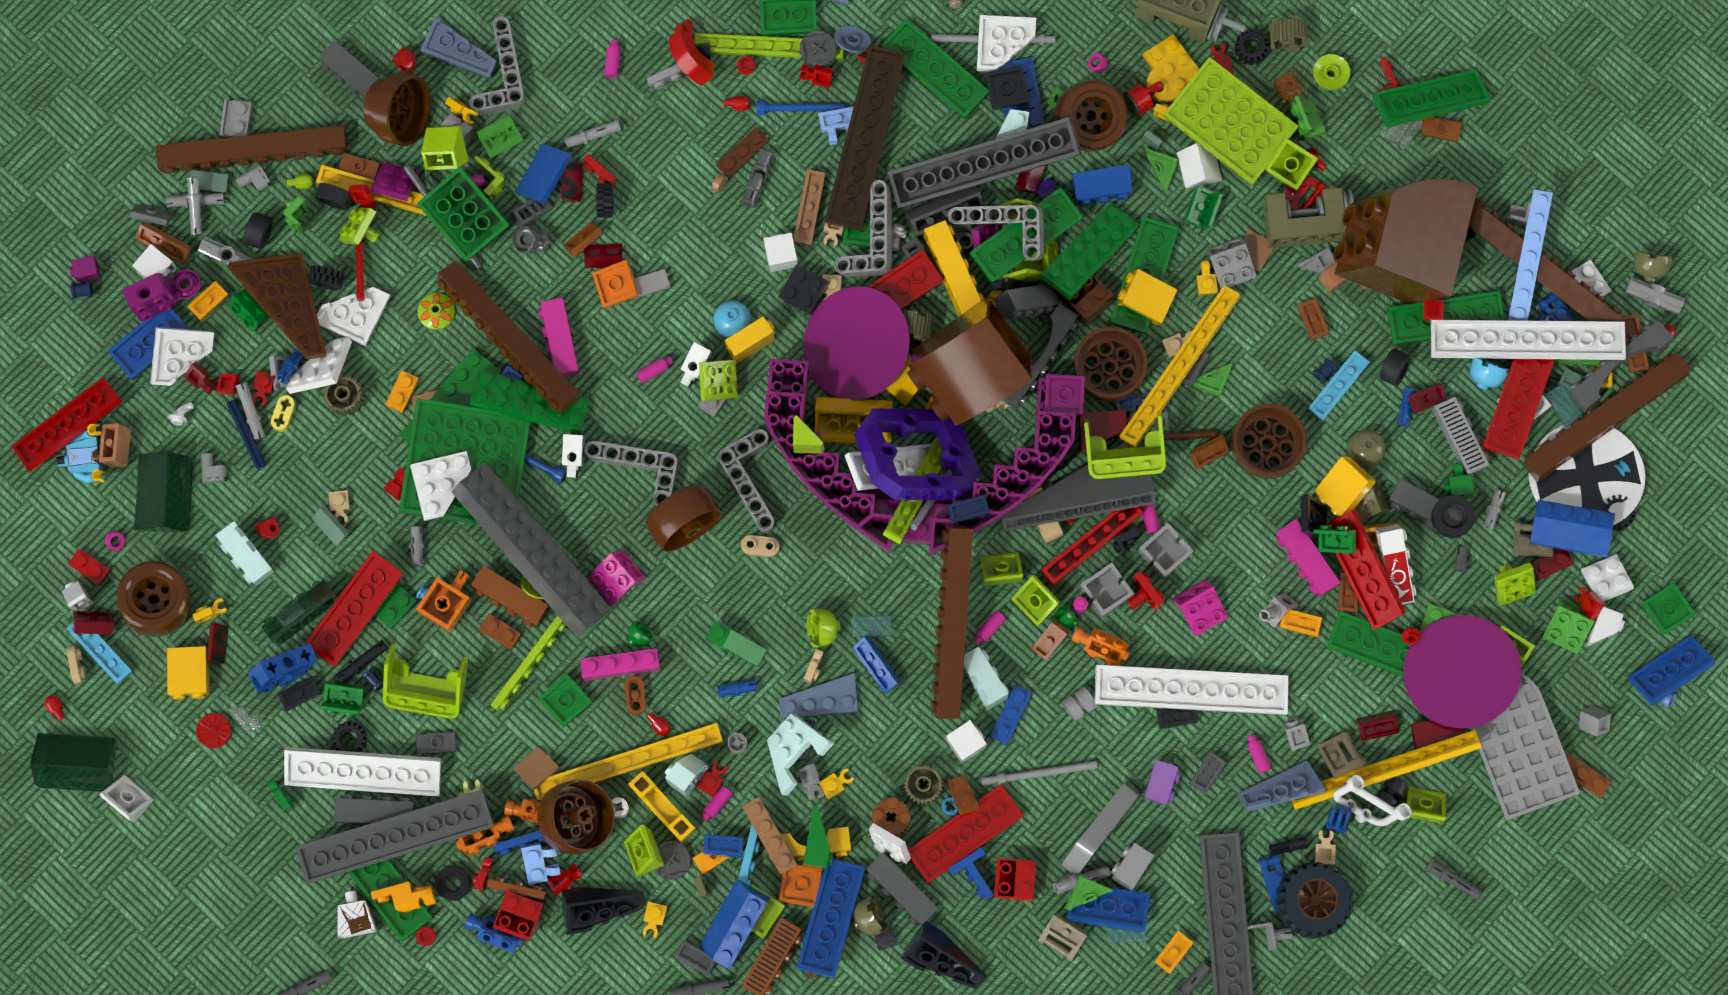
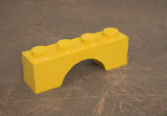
M643 771L628 783L629 787L681 843L696 831L695 827L665 797Z
M849 827L829 829L826 837L830 847V854H836V857L847 856V852H851ZM790 833L780 834L793 858H797V861H804L806 846L798 844Z

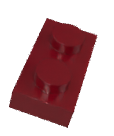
M1441 383L1407 396L1414 414L1448 400Z
M1562 549L1553 552L1552 557H1542L1531 563L1538 581L1574 564L1568 551Z

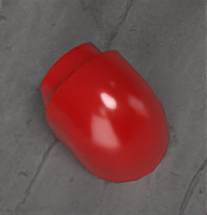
M402 47L392 58V62L404 73L411 74L416 67L415 55L408 48Z
M275 517L254 526L259 536L264 539L275 538L279 533V526Z

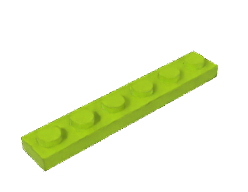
M558 615L491 703L492 708L499 712L507 707L510 702L508 700L512 693L516 694L522 686L520 684L521 681L531 675L533 665L543 659L545 649L547 647L550 648L556 641L555 636L559 631L563 632L567 627Z

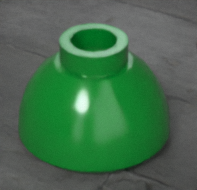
M1069 604L1062 605L1052 621H1057L1066 629H1073L1078 623L1075 611Z
M634 621L629 628L627 641L634 647L636 645H647L653 641V635L645 624L640 621Z

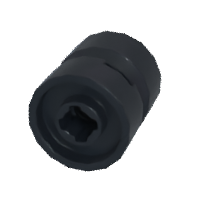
M1393 777L1384 781L1382 784L1383 789H1380L1375 796L1395 808L1400 805L1399 799L1405 797L1409 788Z

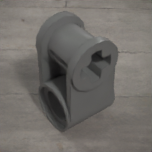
M952 223L955 241H958L960 244L961 241L967 240L970 243L968 246L960 244L961 253H970L973 249L972 224L960 225Z

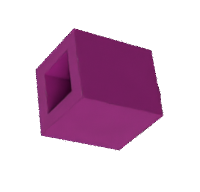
M94 256L71 260L70 274L78 283L101 278L98 260Z

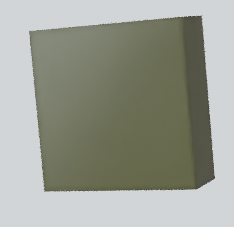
M695 878L694 881L700 898L708 897L702 878Z

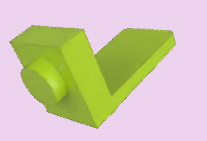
M476 156L474 158L475 163L494 179L483 192L490 200L494 197L497 198L502 193V188L506 185L503 179L505 176L496 169L494 171L490 168L491 164L482 157L480 159Z

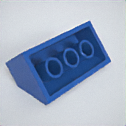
M1538 500L1530 544L1607 558L1615 513Z
M737 878L703 938L700 947L712 960L730 969L735 964L771 898Z

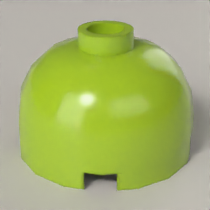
M810 610L811 615H807L806 623L807 635H812L813 640L810 641V644L813 647L830 645L835 641L838 632H840V622L829 610Z

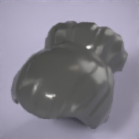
M523 225L513 235V243L520 253L531 254L537 252L538 254H544L548 250L550 240L546 230L538 231L532 226Z

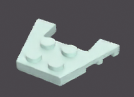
M790 714L767 740L781 794L787 796L798 784L789 768L811 744L817 754L822 756L834 745L833 741L825 738L822 733L814 730L811 725L795 714Z

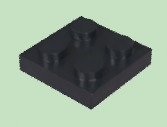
M1022 66L985 73L992 110L1029 104Z
M796 264L778 298L812 316L830 282Z
M1309 494L1301 495V532L1319 542V534H1314L1313 529H1320V525L1327 524V505Z

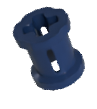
M91 281L79 284L71 282L72 299L83 296L93 297Z
M1325 359L1324 364L1317 370H1313L1312 373L1318 381L1325 384L1326 379L1333 372L1336 373L1338 369L1329 359Z
M372 667L361 677L370 684L373 692L380 690L383 687L384 681L376 672V667Z

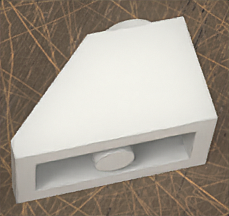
M79 581L70 582L62 591L68 606L74 611H82L94 603Z
M1603 607L1599 616L1594 621L1586 645L1591 646L1615 635L1618 631L1621 632L1625 623L1622 620L1624 614Z

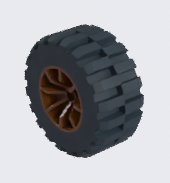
M1321 862L1305 863L1289 871L1280 881V887L1276 891L1278 898L1275 900V906L1279 908L1277 914L1283 918L1284 921L1282 923L1284 926H1289L1291 932L1300 934V937H1310L1311 939L1326 937L1346 924V920L1351 916L1350 908L1354 904V901L1351 900L1353 891L1352 889L1349 890L1348 884L1350 883L1347 879H1343V873L1339 870L1335 871L1333 866L1329 864L1323 865Z

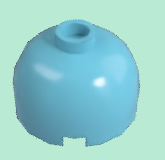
M730 300L718 306L714 313L713 321L717 332L724 338H729L750 325L751 316L744 304L739 301Z
M1473 358L1470 366L1472 379L1478 383L1477 387L1488 390L1489 387L1496 388L1502 385L1510 369L1502 365L1499 367L1495 362L1483 358Z

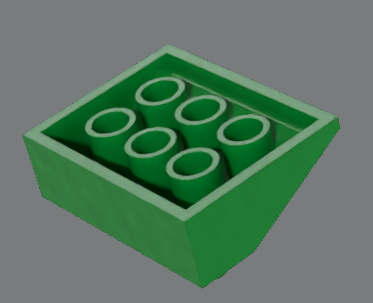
M463 167L456 169L416 203L466 262L511 225Z

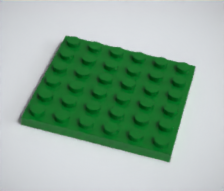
M417 398L398 512L423 516L410 468L411 464L467 451L471 466L469 474L486 463L518 500L530 421L486 409ZM456 497L451 502L444 516L439 517L440 519L479 525Z

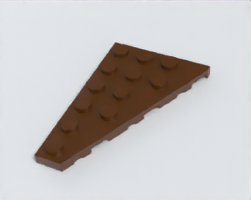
M302 253L229 262V270L307 360L326 357V350Z

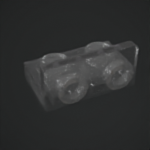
M1422 120L1388 128L1385 126L1379 135L1382 139L1396 144L1399 150L1404 151L1406 146L1411 143L1415 132L1420 129Z
M233 705L229 709V712L248 733L251 731L255 732L261 727L263 719L257 712L249 716L242 707L238 709Z

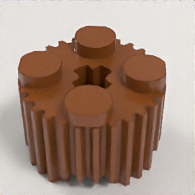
M886 798L885 801L882 800V802H878V805H875L872 812V824L878 825L896 837H901V834L904 835V831L907 832V828H909L911 820L909 808H907L906 804L904 805L903 801L900 802V799ZM888 814H890V815H893V814H894V815L896 816V817H895V820H896V821H895V822H892V821H889V822H888V821L886 820V819H888V816H887V815H888Z

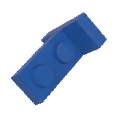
M981 847L948 868V871L953 877L966 868L967 872H965V875L970 882L974 881L978 888L975 889L981 899L985 898L988 901L994 895L973 864L985 856V852Z

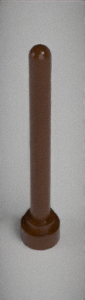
M1216 430L1166 432L1163 435L1164 440L1216 438L1218 437V432Z

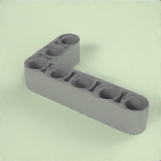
M504 16L494 19L493 29L505 89L473 95L470 99V106L472 110L478 112V116L518 109L525 103L512 29L509 20ZM501 24L507 25L504 30L497 29ZM503 42L510 43L506 48L501 47ZM508 59L514 61L511 65L504 64ZM511 77L517 78L514 83H509L508 79ZM513 95L521 96L517 101L511 99ZM496 98L502 99L500 104H493ZM477 102L484 103L481 108L474 107Z
M882 180L873 182L870 189V254L837 258L834 268L844 277L885 275L892 269V189ZM884 187V192L878 194L879 189ZM884 205V210L878 213V209ZM884 224L883 230L878 231V227ZM884 242V247L878 250L879 244ZM884 261L883 267L878 268V264ZM866 262L865 268L860 269V265ZM848 263L847 269L842 271V266Z
M1039 206L954 207L948 213L950 222L960 225L1023 223L1024 257L1030 261H1038L1044 255L1043 210ZM1013 209H1016L1018 212V217L1015 220L1010 215ZM1031 209H1035L1037 212L1034 219H1031L1029 216ZM976 210L981 213V217L977 221L973 217ZM994 210H998L999 212V218L997 220H994L992 218V212ZM957 211H961L962 218L960 221H957L955 219V213ZM1032 228L1037 230L1035 238H1031L1029 234ZM1032 247L1037 249V255L1034 258L1030 255Z
M757 429L722 449L718 454V459L757 528L762 533H770L774 529V519L741 465L742 461L765 449L769 444L767 432L763 429ZM762 435L765 437V441L757 443L755 438ZM741 445L749 447L745 453H741L738 449ZM729 454L732 456V460L730 462H723L722 457ZM734 471L742 473L738 479L733 478L731 475ZM744 487L752 489L748 495L742 494L741 490ZM754 503H759L761 505V509L758 511H753L751 509V505ZM768 519L771 521L769 527H762L760 525L761 521Z
M590 441L585 445V454L590 461L658 472L653 497L655 506L659 504L657 502L659 497H668L674 493L678 470V461L674 454L598 441ZM593 447L599 449L596 455H590L589 450ZM611 450L618 452L615 458L607 456ZM634 453L637 457L634 461H628L626 459L627 455ZM649 456H653L655 458V462L653 464H647L645 462L646 458ZM671 459L674 461V465L666 467L664 462ZM663 478H669L671 480V483L667 486H663L661 484V480Z
M1124 783L1082 835L1061 865L1073 875H1079L1140 794Z

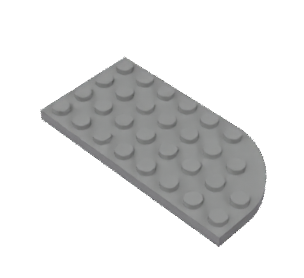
M1521 672L1519 689L1509 707L1492 721L1470 728L1471 731L1476 730L1482 747L1478 750L1506 821L1580 794L1542 694L1534 682Z

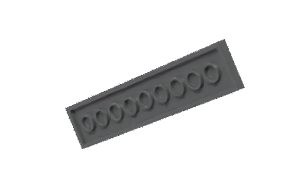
M482 789L305 843L295 848L306 884L495 826L484 790Z
M1239 833L1200 835L1213 995H1254Z

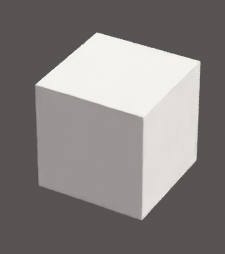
M792 233L777 234L763 238L770 272L790 269L796 266L797 257Z
M151 244L132 265L137 273L144 278L155 273H162L163 276L169 279L177 270L175 264Z
M971 720L948 734L945 739L961 763H964L986 748L983 734L977 726L973 725Z

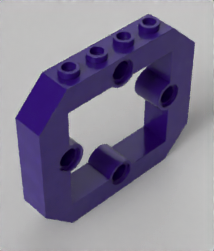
M872 408L854 434L872 484L895 500H963L981 474L962 425L956 426L951 418L944 422L941 421L933 409ZM882 432L896 433V435L904 439L909 438L912 433H936L943 450L939 456V463L944 468L950 469L953 476H938L935 473H928L926 476H899L893 462L897 455V449L893 444L885 441Z

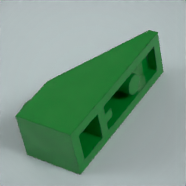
M715 621L706 636L708 643L756 667H759L767 651L765 648Z
M814 806L803 866L827 870V865L831 866L833 854H830V847L817 806Z

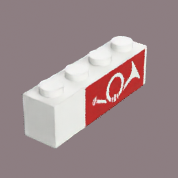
M1398 524L1375 529L1381 563L1402 605L1415 602L1416 589L1414 584L1411 583L1413 571L1411 566L1408 565L1410 553L1409 549L1405 547V541L1407 540L1405 529H1402Z

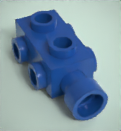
M470 913L465 928L479 931L478 940L514 953L517 946L521 947L524 939L492 928L496 917L491 918L487 916L485 920H482L477 915Z

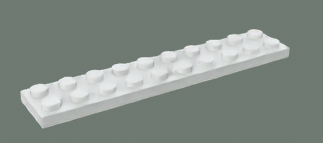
M1431 320V358L1625 360V322Z
M1096 665L1095 705L1287 715L1288 676Z

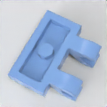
M853 107L818 113L822 133H828L830 146L837 144L836 130L846 129L847 133Z
M540 842L521 846L529 885L548 881L547 875L555 876L560 874L559 863L547 866L544 863L543 857L557 856L556 850L551 846L541 848Z

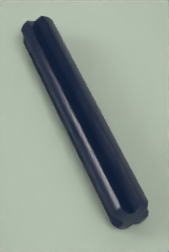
M229 401L227 407L255 467L258 470L264 468L266 463L237 401Z

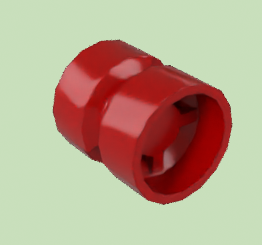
M401 467L394 473V479L389 480L383 487L387 493L399 502L405 470Z

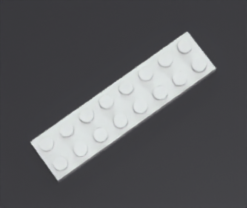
M286 747L284 750V785L426 796L440 795L441 758Z

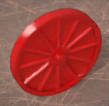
M207 714L199 720L196 727V736L204 746L219 748L229 740L231 725L220 714Z

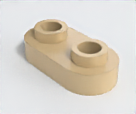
M749 535L741 541V549L746 555L774 557L779 552V543L772 537ZM753 542L754 546L752 548L747 547V543ZM772 544L773 548L771 550H768L766 548V545Z
M75 645L68 646L67 656L72 681L74 684L82 683L83 678L86 676L84 668L80 665V660L82 659L80 648L77 649Z

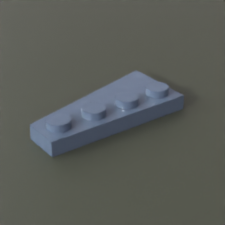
M435 17L422 45L421 52L490 79L497 61Z
M853 673L780 698L781 719H786L790 714H795L798 717H811L858 712L855 674Z
M1305 761L1238 793V797L1246 811L1249 812L1323 793L1325 788L1308 761Z

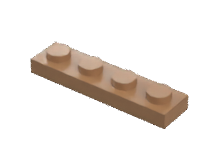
M807 169L793 243L812 246L826 176L825 172Z
M758 797L743 805L742 808L779 874L782 875L796 867L797 863L761 799Z

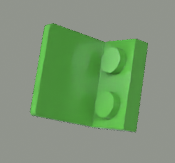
M1298 95L1294 96L1289 112L1291 118L1295 119L1299 126L1296 129L1298 135L1302 136L1305 141L1325 134L1326 131L1313 98L1300 101Z
M1560 598L1556 611L1543 634V638L1578 654L1595 619H1590L1579 606Z

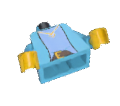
M90 424L87 430L74 438L71 444L66 446L67 455L57 456L58 467L68 466L69 472L76 479L85 483L104 482V479L100 478L105 473L102 463L99 462L100 440L94 437L95 435H101V431H96L99 424Z

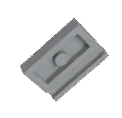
M224 99L219 134L221 138L248 136L252 102Z

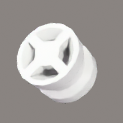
M614 798L612 804L615 818L625 817L629 812L627 802L623 798Z

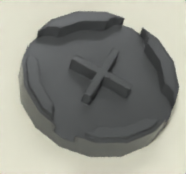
M815 30L809 32L800 43L802 60L813 68L815 65L828 66L834 61L837 54V45L834 38L825 31Z
M665 841L659 844L658 849L664 866L655 869L656 873L668 880L684 876L691 864V855L688 849L677 841Z

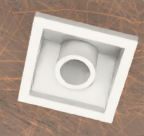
M1198 143L1177 152L1185 189L1222 181L1217 158Z
M125 775L100 793L103 799L133 823L154 800Z

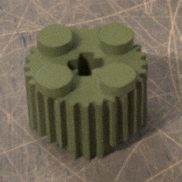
M1293 15L1290 19L1284 20L1282 18L1272 19L1270 25L1271 49L1277 51L1281 48L1285 49L1288 53L1300 51L1302 46H1309L1307 22L1301 20V16Z
M904 310L903 315L909 329V343H911V340L918 341L917 343L921 344L931 337L934 317L929 314L923 317L917 311Z
M341 375L336 384L325 386L324 400L334 414L336 413L341 417H346L347 414L351 416V413L355 414V411L358 412L357 409H361L363 406L364 392L354 378ZM345 392L346 397L342 398L341 394Z
M921 765L919 767L915 766V769L909 770L904 780V790L907 798H910V801L913 800L914 804L916 803L920 806H927V803L931 805V802L934 803L935 799L938 800V796H941L943 788L942 776H940L939 772L937 773V769L934 770L929 765L928 767L926 765L923 767ZM919 782H927V789H920Z

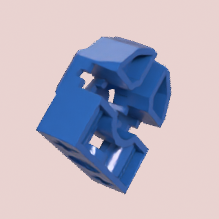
M307 644L260 661L256 666L253 665L249 669L248 675L258 694L267 693L275 687L274 682L276 681L280 687H283L302 677L305 671L315 664V653L311 644Z

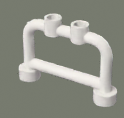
M1359 775L1350 777L1346 785L1334 792V800L1339 805L1344 806L1343 813L1346 814L1347 808L1350 807L1352 812L1356 814L1355 817L1359 823L1368 821L1376 826H1386L1397 819L1404 821L1412 813L1411 808L1405 803L1394 808L1364 790V780ZM1352 791L1390 815L1385 818L1374 817L1369 809H1361L1356 806L1354 800H1346L1342 796Z

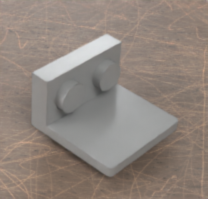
M1242 237L1206 249L1221 289L1224 285L1231 287L1256 278L1246 243Z

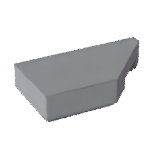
M1328 247L1302 261L1298 266L1299 268L1322 273L1334 265L1336 261Z

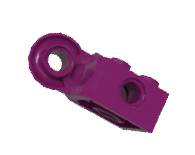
M192 270L179 271L169 279L163 276L162 273H155L123 288L122 291L129 308L142 322L152 319L158 313L169 311L181 299H189L195 296L200 290L201 282L198 274ZM190 283L189 287L184 289V286Z

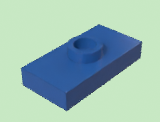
M705 834L703 854L742 858L744 837Z

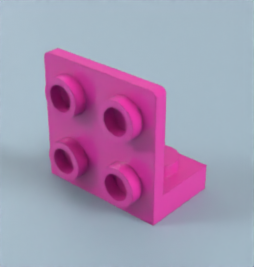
M622 549L610 553L588 576L591 583L610 605H614L632 586L641 583L646 578Z
M1206 579L1172 598L1175 605L1182 610L1195 636L1228 618L1214 587Z

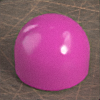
M1100 53L1093 54L1088 61L1089 69L1096 73L1105 71L1108 66L1106 57ZM1096 59H1100L1098 66L1094 67L1093 62Z
M111 531L105 537V544L110 550L118 551L123 548L125 537L118 531ZM118 536L120 544L112 546L111 539Z

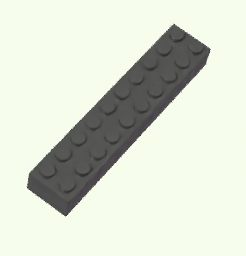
M1068 117L888 172L897 207L902 209L1082 155L1072 118Z
M486 463L462 479L451 491L577 638L609 612L611 607Z

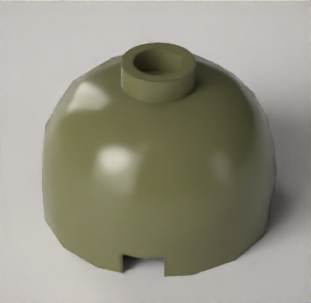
M1635 252L1633 259L1634 269L1639 275L1644 276V280L1655 282L1656 278H1663L1668 274L1672 266V257Z
M1365 429L1358 431L1352 435L1347 444L1348 456L1361 468L1375 467L1385 455L1386 446L1384 439L1374 430Z
M872 895L859 901L855 906L852 922L857 930L860 929L861 932L869 936H876L889 929V922L884 921L883 916H886V913L880 902L876 898L871 899Z

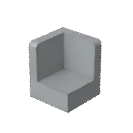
M1528 203L1526 207L1511 205L1507 221L1513 225L1526 227L1531 204Z
M1595 706L1580 711L1579 729L1594 736H1600L1609 732L1611 713Z

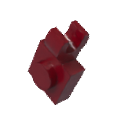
M196 361L192 363L184 377L197 389L202 387L207 394H210L212 390L216 391L218 382L208 379L209 373Z

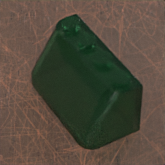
M169 451L139 454L134 530L142 532H185L189 529L193 462L188 456Z
M38 733L30 761L35 785L48 789L103 792L113 782L116 753L115 738Z

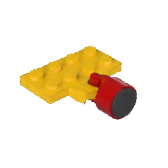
M1174 34L1143 53V58L1152 68L1145 82L1146 89L1142 85L1137 84L1124 92L1123 98L1126 106L1135 116L1139 117L1152 109L1153 101L1155 100L1163 104L1174 101L1199 70Z

